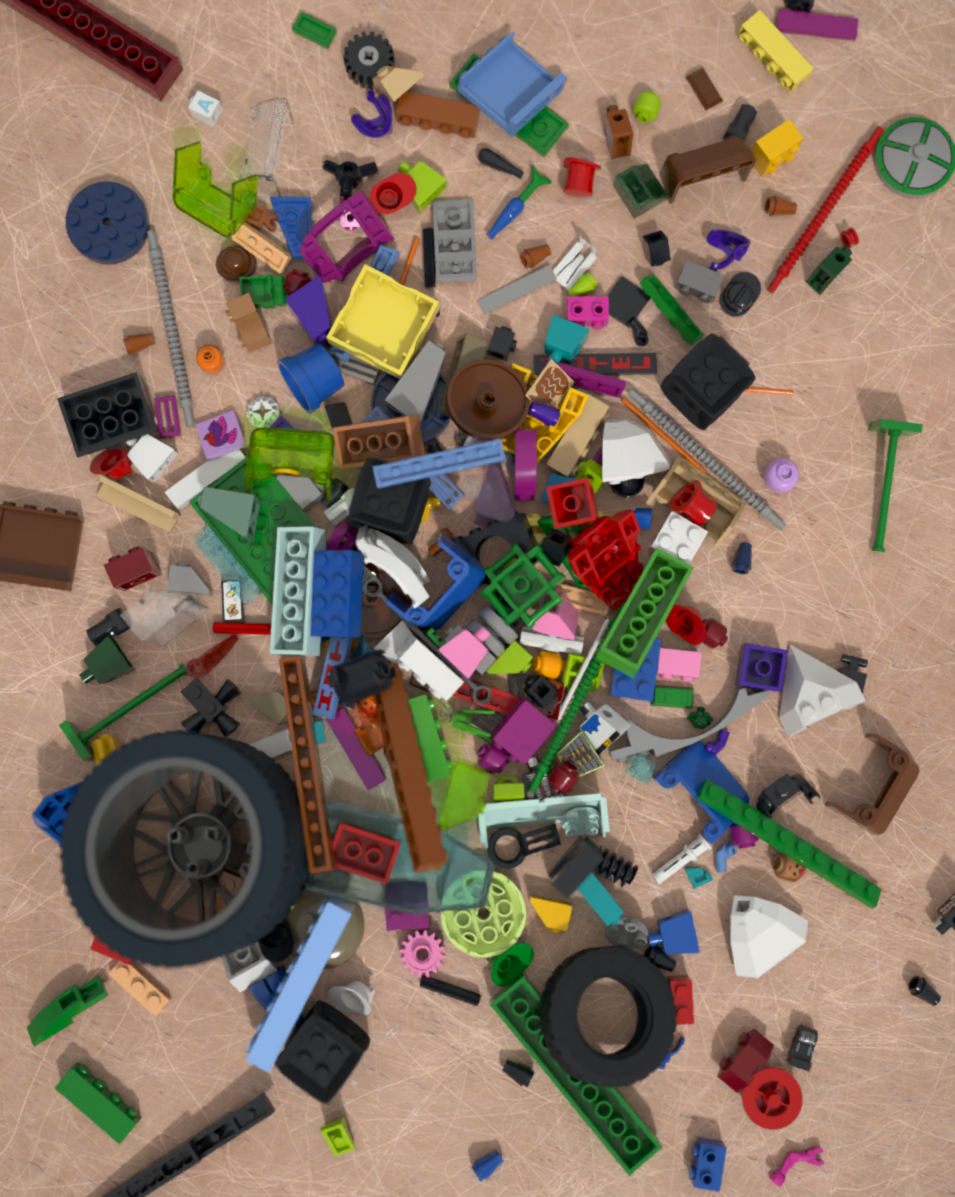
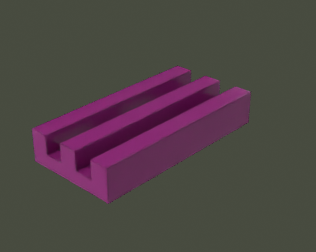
M176 396L154 398L160 439L182 436ZM170 400H171V405H172V412H173V419H174V426H175V431H174V432H173V430H172V423H171V416H170V409H169V402H168V401H170ZM160 402H164L167 433L164 432Z

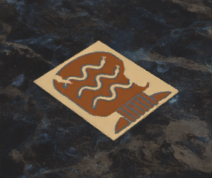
M551 359L525 396L531 402L557 407L574 381Z

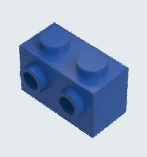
M697 1137V1144L694 1143L692 1147L694 1162L693 1165H690L688 1174L694 1188L720 1192L727 1150L723 1141Z

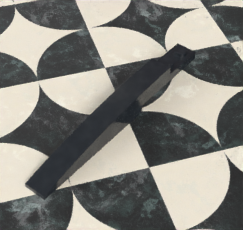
M265 1092L261 1093L235 1111L229 1112L102 1197L147 1196L199 1163L213 1151L272 1115L276 1111Z

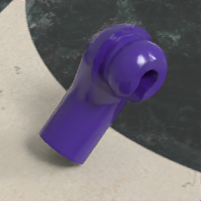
M720 729L715 743L707 742L705 751L711 753V755H717L724 749L730 732Z

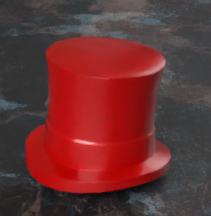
M565 158L563 166L567 169V176L563 192L575 197H592L595 171L601 170V166L579 158Z
M699 480L691 481L673 495L669 502V507L673 512H683L696 525H701L709 520L717 507L716 501L708 497L701 490L702 484Z

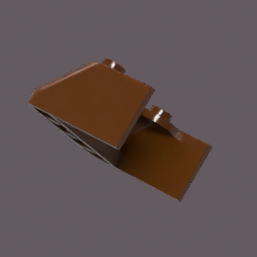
M732 135L718 143L681 154L673 153L666 157L667 160L663 163L660 178L670 205L674 203L679 188L738 170L741 181L745 182L756 162V157L742 137Z
M866 734L865 738L889 752L887 763L894 770L873 806L862 804L852 814L835 803L826 802L825 805L866 831L880 835L887 830L918 777L919 766L905 751L877 734Z

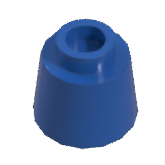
M636 508L633 512L639 527L650 531L653 508Z

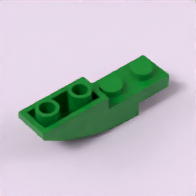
M99 976L80 987L74 984L53 999L36 1015L27 1027L34 1047L74 1023L73 1017L109 996Z

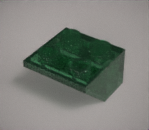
M648 164L632 166L615 176L613 187L634 219L669 198Z

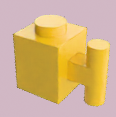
M109 733L97 736L98 739L92 741L96 765H99L100 760L103 758H107L110 752L120 749L118 736L111 737Z

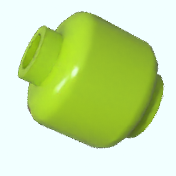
M653 91L640 93L636 97L632 108L634 117L640 123L655 121L661 108V100Z

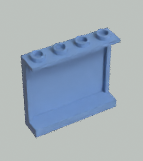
M514 32L510 33L507 37H502L495 48L491 47L481 60L477 59L470 70H465L460 75L457 90L511 137L563 91L567 80L563 73H560L555 78L513 42Z

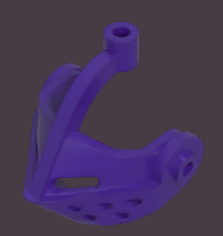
M369 90L367 92V100L375 105L380 117L369 121L365 120L360 114H354L351 116V121L360 133L368 137L376 138L391 134L392 107L390 101L384 94H380L377 100L375 92Z
M721 229L712 230L707 235V243L723 250L729 257L721 263L712 262L709 269L717 272L718 269L727 267L734 260L740 261L744 254H746L751 241L736 232ZM730 244H733V245H736V247H735V248H731V247H729V245H730Z

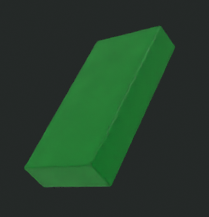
M302 11L292 27L294 33L326 49L330 47L337 34L336 28Z

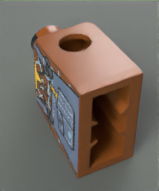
M610 105L606 109L604 131L612 160L631 155L633 130L627 111L625 109L619 110L617 105Z

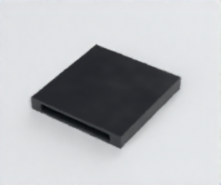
M621 276L608 294L609 315L630 328L627 321L633 316L637 318L651 297Z

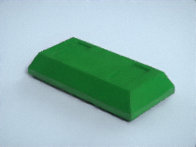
M655 685L651 706L693 709L694 688Z

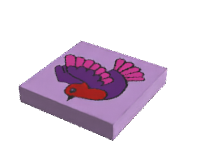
M234 410L195 424L208 461L247 446Z

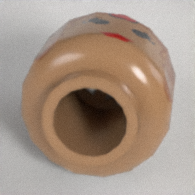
M784 853L777 855L772 863L775 875L779 879L788 882H797L804 876L806 871L803 865Z

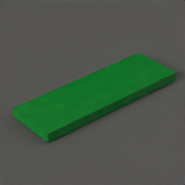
M475 53L472 54L449 83V87L461 96L463 95L457 91L460 82L458 79L465 70L468 71L472 68L477 59L481 60ZM545 106L515 136L545 157L567 130L569 123Z

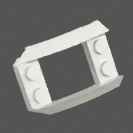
M367 525L360 527L356 544L365 556V563L371 562L386 571L399 584L405 595L409 594L414 608L422 604L429 597L424 589V584L431 580L416 557L405 546L388 535L371 529Z

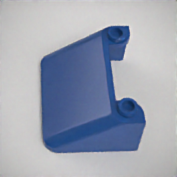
M697 741L681 750L651 778L664 788H672L679 782L685 787L711 818L704 826L703 833L705 840L713 844L722 836L733 821L696 799L703 781L709 779L747 804L749 803V795L716 756L705 751L706 745L701 741Z

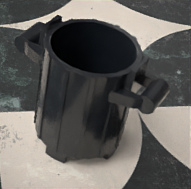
M378 649L329 669L328 681L329 687L334 688L339 699L346 705L391 689L393 678L397 677L395 667L390 668L383 655L385 651Z

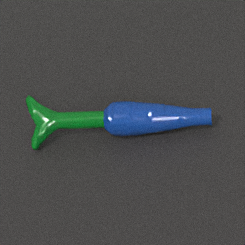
M534 166L531 167V183L519 197L512 198L506 204L493 227L487 233L490 239H493L523 211L524 202L537 187L552 183L547 177L539 175L538 170Z

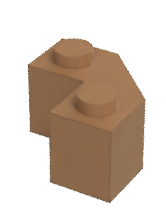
M249 293L226 302L229 309L225 311L230 323L234 321L240 332L237 338L242 348L246 347L250 353L272 344Z

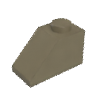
M270 692L251 694L246 697L247 700L278 725H281L287 718L284 693Z

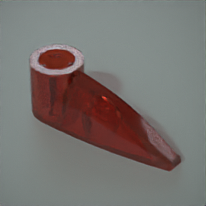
M236 634L219 642L197 659L190 660L186 665L187 674L193 678L205 677L236 644L239 639ZM194 665H201V667L199 668L200 673H194Z

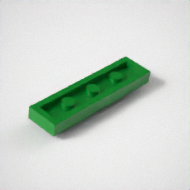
M654 273L644 277L639 282L643 287V291L654 300L657 308L664 312L670 324L678 329L686 342L693 345L705 336Z

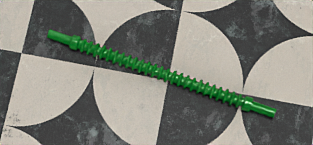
M625 603L621 604L615 618L613 619V621L609 622V629L605 630L607 634L603 635L604 640L600 641L601 646L604 643L616 619L618 618ZM592 656L593 661L589 662L591 666L587 667L588 672H584L585 677L581 678L583 681L579 683L580 687L576 688L577 693L573 694L575 697L571 699L572 703L568 704L569 709L565 710L567 713L563 715L564 719L560 720L561 725L557 726L558 731H554L556 735L552 736L553 741L549 742L550 747H546L547 753H543L545 757L541 758L542 762L538 763L536 767L537 772L528 790L536 793L544 775L549 773V765H553L551 761L556 759L554 755L558 754L557 749H561L559 745L564 743L562 739L566 738L565 733H569L568 727H572L570 723L574 722L573 717L577 716L576 711H580L579 706L583 705L581 701L585 700L584 696L588 695L587 690L591 689L589 685H593L592 680L596 679L595 674L599 673L597 669H601L600 664L604 663L597 659L596 656Z

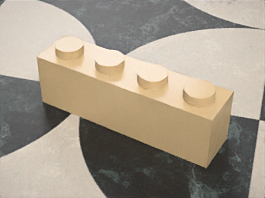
M589 395L581 416L565 432L547 462L546 469L566 478L569 475L573 477L579 467L576 465L579 458L584 459L589 451V448H587L589 441L594 442L600 432L597 430L600 423L604 425L610 414L607 411L610 406Z

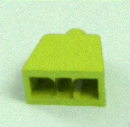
M404 161L398 168L400 173L411 176L415 181L417 191L411 203L419 213L447 188V179L421 161L414 167L407 161Z

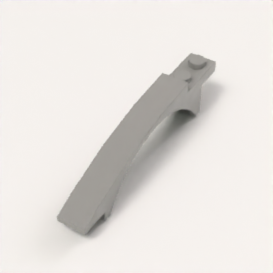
M746 688L736 689L728 709L719 721L706 731L683 739L661 738L642 730L631 720H626L631 725L625 732L628 746L610 750V758L612 760L616 759L617 762L628 760L629 755L637 754V757L647 755L650 749L653 756L657 757L691 745L732 723L769 695V692L765 690L747 695Z

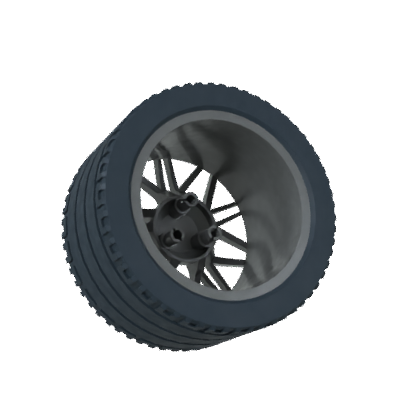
M177 730L164 731V733L156 732L151 735L141 736V739H133L130 743L119 746V750L110 752L107 758H103L100 760L99 765H95L92 768L91 774L86 775L84 783L80 784L77 788L79 791L76 796L72 797L71 806H68V814L63 821L64 829L61 830L62 843L59 844L61 849L59 860H61L62 868H60V872L63 873L62 882L67 889L65 893L71 900L69 903L71 907L75 908L77 918H81L83 921L82 925L91 931L90 934L93 937L98 938V942L101 945L105 944L108 950L117 952L118 956L126 957L131 962L138 961L140 965L144 966L149 965L154 968L163 966V969L192 967L207 963L256 943L259 939L264 938L273 931L276 925L280 924L286 915L291 912V907L297 903V899L303 891L302 886L306 884V878L310 870L298 788L294 780L289 778L288 772H285L280 764L275 763L272 757H269L261 750H257L256 747L241 741L200 732ZM195 772L187 803L171 781L184 774ZM202 772L213 776L216 805L209 813H197L196 810ZM222 783L232 791V794L226 801ZM167 784L183 806V817H181L164 790V785ZM159 791L173 816L144 814L142 811L153 795ZM237 797L240 803L235 810L220 819L232 801ZM248 818L252 840L243 844H233V836L229 828L238 820ZM147 819L171 822L173 829L167 834L168 846L137 830L138 820ZM134 836L162 852L135 864ZM232 853L251 854V863L231 857ZM169 855L170 859L167 864L139 874L137 873V867ZM225 866L239 871L244 881L242 888L235 898L218 883L217 874ZM167 869L156 898L153 900L139 877ZM177 870L189 878L191 887L167 911L160 905ZM203 882L209 888V921H205ZM197 891L199 921L188 920L174 915ZM216 892L230 903L217 916L214 910Z

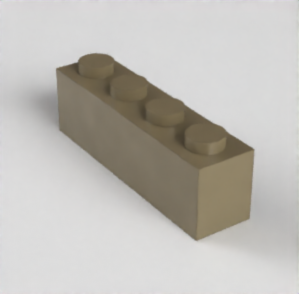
M465 333L457 338L438 413L450 417L446 406V392L453 375L469 362L486 359L488 342L469 333Z

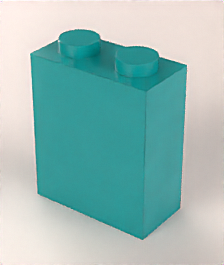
M591 873L579 886L578 890L607 926L610 924L615 925L622 919L621 915L624 911L595 875Z

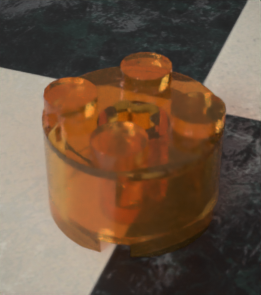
M378 717L353 730L367 757L385 747Z

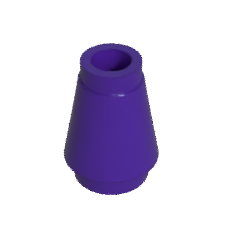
M532 402L528 414H531L546 426L551 425L554 427L560 418L561 412L557 410V407Z

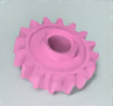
M417 929L414 936L409 933V940L403 939L402 944L406 947H402L399 950L400 953L404 954L400 957V961H406L403 968L407 969L410 967V974L412 975L416 971L419 978L422 973L429 977L431 970L437 973L436 966L442 967L443 962L440 959L446 957V954L441 952L445 949V945H440L442 938L436 939L435 932L433 931L431 934H428L427 929L423 933H420ZM425 948L429 954L427 957L422 958L418 956L417 950Z

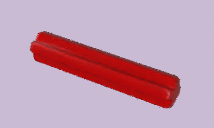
M214 622L213 633L271 635V624Z

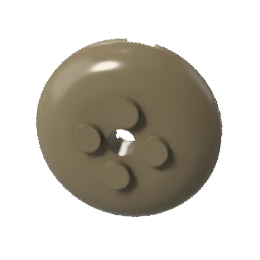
M329 883L310 885L304 896L299 895L294 909L285 917L294 939V948L290 955L295 958V956L300 957L297 951L305 936L310 937V934L307 932L315 917L320 918L321 915L317 913L325 898L330 899L333 894L355 906L323 969L337 967L349 960L359 948L365 928L363 912L357 900L341 887ZM281 926V928L284 931V937L286 938V929L284 928V926Z

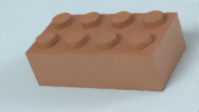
M418 414L353 423L332 428L340 469L361 467L367 458L396 462L425 455Z

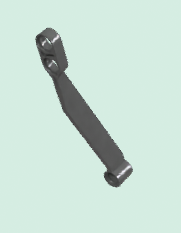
M363 565L362 590L369 596L379 597L385 603L387 596L382 591V583ZM370 581L378 583L379 587L375 593H370L367 590V584ZM390 608L470 687V696L476 703L483 705L491 700L492 693L486 685L474 683L470 678L468 679L417 626L410 624ZM479 689H485V696L480 699L476 698V692Z

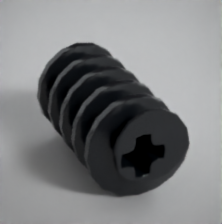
M608 848L600 853L604 859L597 866L599 867V875L606 871L605 878L608 879L613 875V883L620 879V887L633 881L639 866L635 865L631 868L632 862L630 861L624 864V858L621 856L617 859L615 852L609 855Z

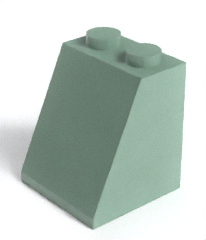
M204 487L203 492H200L198 498L200 508L247 540L254 542L261 501L252 494Z

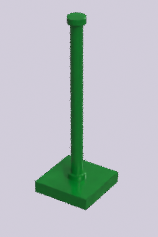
M886 419L869 423L868 431L888 433V436H890L875 547H872V551L885 552L883 545L898 437L922 433L923 424Z
M183 663L180 664L179 668L85 732H80L75 723L67 720L61 723L59 727L81 759L91 762L95 759L94 751L88 744L91 737L182 675H188L189 672Z

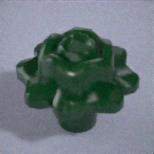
M698 707L697 712L689 713L687 720L691 722L694 728L704 729L706 726L711 725L713 718L709 716V713L705 712L704 707Z

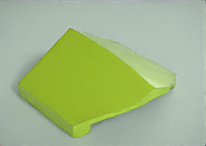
M568 654L562 679L568 692L586 657ZM605 663L600 664L601 669H597L599 673L595 674L596 679L592 680L593 685H589L591 689L587 690V692L599 690Z

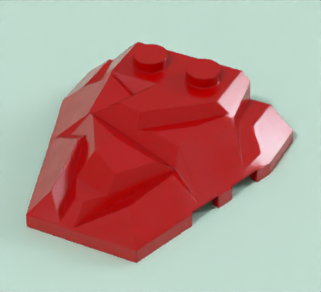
M631 509L617 512L612 517L608 515L601 516L600 521H595L571 540L572 549L568 554V561L575 576L613 611L628 600L643 573L642 563L638 561V552L641 551V545L637 543V534L640 533V527Z

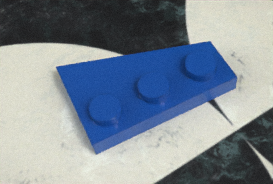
M270 197L292 259H305L299 249L306 234L312 228L311 197Z

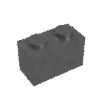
M686 260L674 289H677L683 295L697 297L700 302L713 303L725 275Z

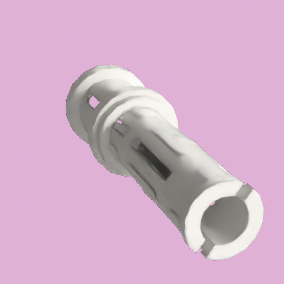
M699 834L695 841L689 845H684L682 852L652 873V875L659 884H662L663 881L688 862L698 860L697 857L706 850L710 851L712 848L705 838Z

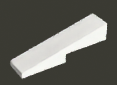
M238 449L211 459L166 490L165 494L176 508L183 509L200 492H203L204 487L211 486L246 458V456Z

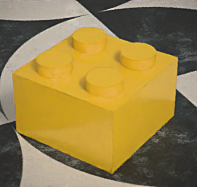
M790 119L756 141L752 149L756 157L754 167L761 177L766 174L772 175L780 168L779 165L784 162L785 164L791 162L796 157L795 153L800 150V144L804 138Z

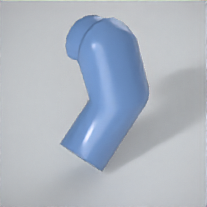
M723 844L716 851V872H727L726 860L737 852V847L734 844Z

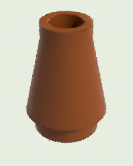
M775 195L768 197L765 203V213L770 216L794 215L797 210V203Z
M548 244L524 249L520 253V260L525 268H533L551 255V249Z
M152 333L127 335L126 338H123L127 353H133V355L155 344Z

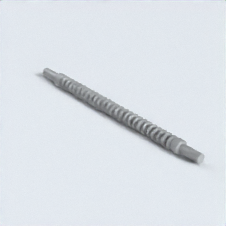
M150 230L147 231L150 246L149 257L152 260L151 264L154 265L152 270L155 271L153 275L156 276L154 278L157 282L155 286L158 287L156 291L159 293V303L162 304L160 309H163L161 314L164 315L162 319L165 320L163 323L166 326L164 330L167 332L165 336L168 337L167 342L170 343L168 348H171L169 353L172 354L170 359H173L171 362L174 365L172 369L175 371L173 375L177 377L175 378V381L178 382L176 387L179 388L177 390L180 393L178 398L181 399L179 404L183 408L186 427L192 428L195 427L191 410L193 403L192 399L189 398L191 396L188 393L190 389L187 388L189 383L186 382L187 377L184 376L186 371H183L185 366L182 365L184 363V360L181 359L183 355L180 354L182 350L179 348V338L176 337L178 332L175 331L177 327L174 326L176 324V321L173 320L175 316L172 315L174 311L171 309V299L168 298L170 293L167 292L169 288L166 287L168 283L165 281L167 277L164 276L166 272L163 270L162 252L158 249L155 231Z
M634 388L628 392V395L642 407L644 413H649V417L653 416L654 421L657 420L659 422L658 425L662 424V428H666L667 433H672L671 437L675 436L676 441H681L680 445L684 444L685 449L689 448V452L694 453L693 456H698L697 460L701 459L702 464H707L706 468L710 467L711 472L715 471V476L719 475L720 480L724 479V484L728 483L729 488L733 487L732 491H737V495L742 496L741 499L745 498L746 503L751 504L750 507L754 506L755 511L758 510L762 518L766 517L779 530L786 526L771 511L772 508L769 505H764V501L760 502V497L756 498L755 493H750L751 489L747 490L746 485H741L742 481L738 482L737 477L733 478V474L728 473L729 470H724V466L721 467L719 465L720 462H715L716 458L712 459L711 454L707 455V450L703 451L702 446L698 447V442L694 443L693 438L689 439V434L685 435L684 430L680 431L681 427L677 428L676 423L671 422L672 419L668 420L667 415H663V411L659 412V408H655V404L652 401H647Z

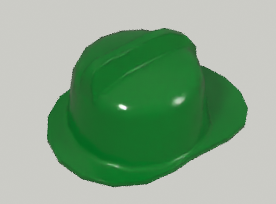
M517 943L505 952L491 957L488 969L491 971L493 983L501 987L509 985L528 968L534 956V951L528 943Z

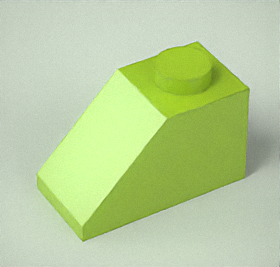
M514 641L486 672L489 675L518 674L521 670L525 673L532 666L530 661L533 657Z

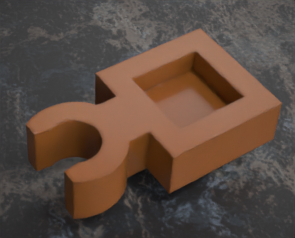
M251 201L248 202L241 220L260 230L262 225H265L271 232H275L276 227L272 226L270 222H278L276 215H267V208Z

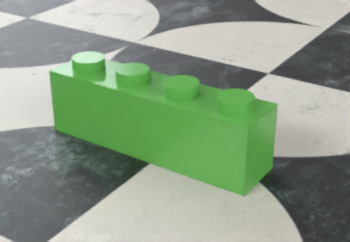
M427 694L407 700L408 707L412 710V724L417 730L416 740L418 747L422 751L421 760L427 771V782L450 776V770L454 768L451 758H446L444 750H447V745L444 737L440 738L438 733L441 725L438 717L434 718L432 710L435 709L432 697L428 698Z

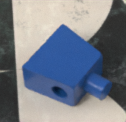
M689 909L658 920V931L648 933L649 946L661 944L665 954L700 953L692 912Z

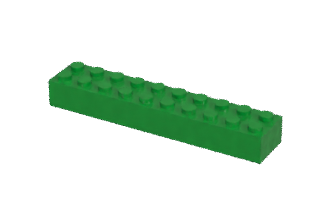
M522 972L514 981L506 985L490 999L491 1007L630 1176L662 1148L660 1140L617 1087H602L580 1081L572 1077L571 1074L566 1073L559 1066V1063L555 1062L550 1055V1050L546 1048L539 1024L541 1022L539 1007H541L540 1000L542 995Z

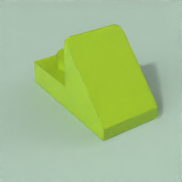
M345 1115L325 1122L320 1128L335 1157L355 1149V1143L347 1130Z

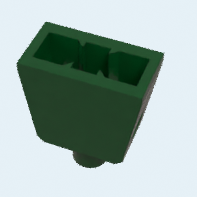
M843 246L841 249L835 247L805 282L821 295L852 261L850 257L852 251L846 246Z
M108 636L84 658L88 669L80 673V677L86 684L94 679L99 684H106L133 672L135 668L115 638Z

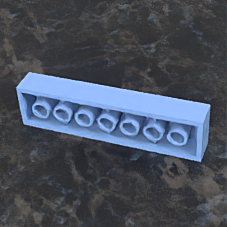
M333 894L330 899L325 898L317 913L321 915L320 918L315 917L307 932L310 934V937L305 936L297 951L300 957L295 956L286 972L290 976L285 975L277 990V993L280 995L275 994L266 1011L269 1015H264L256 1030L259 1035L255 1033L245 1051L249 1053L246 1059L247 1062L268 1073L270 1072L355 906Z

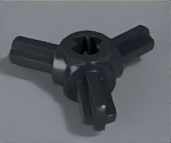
M325 160L322 167L323 170L335 175L336 180L339 181L341 186L340 196L344 197V199L352 196V190L358 187L363 177L378 172L375 162L358 166L351 161H346L339 165L330 160Z

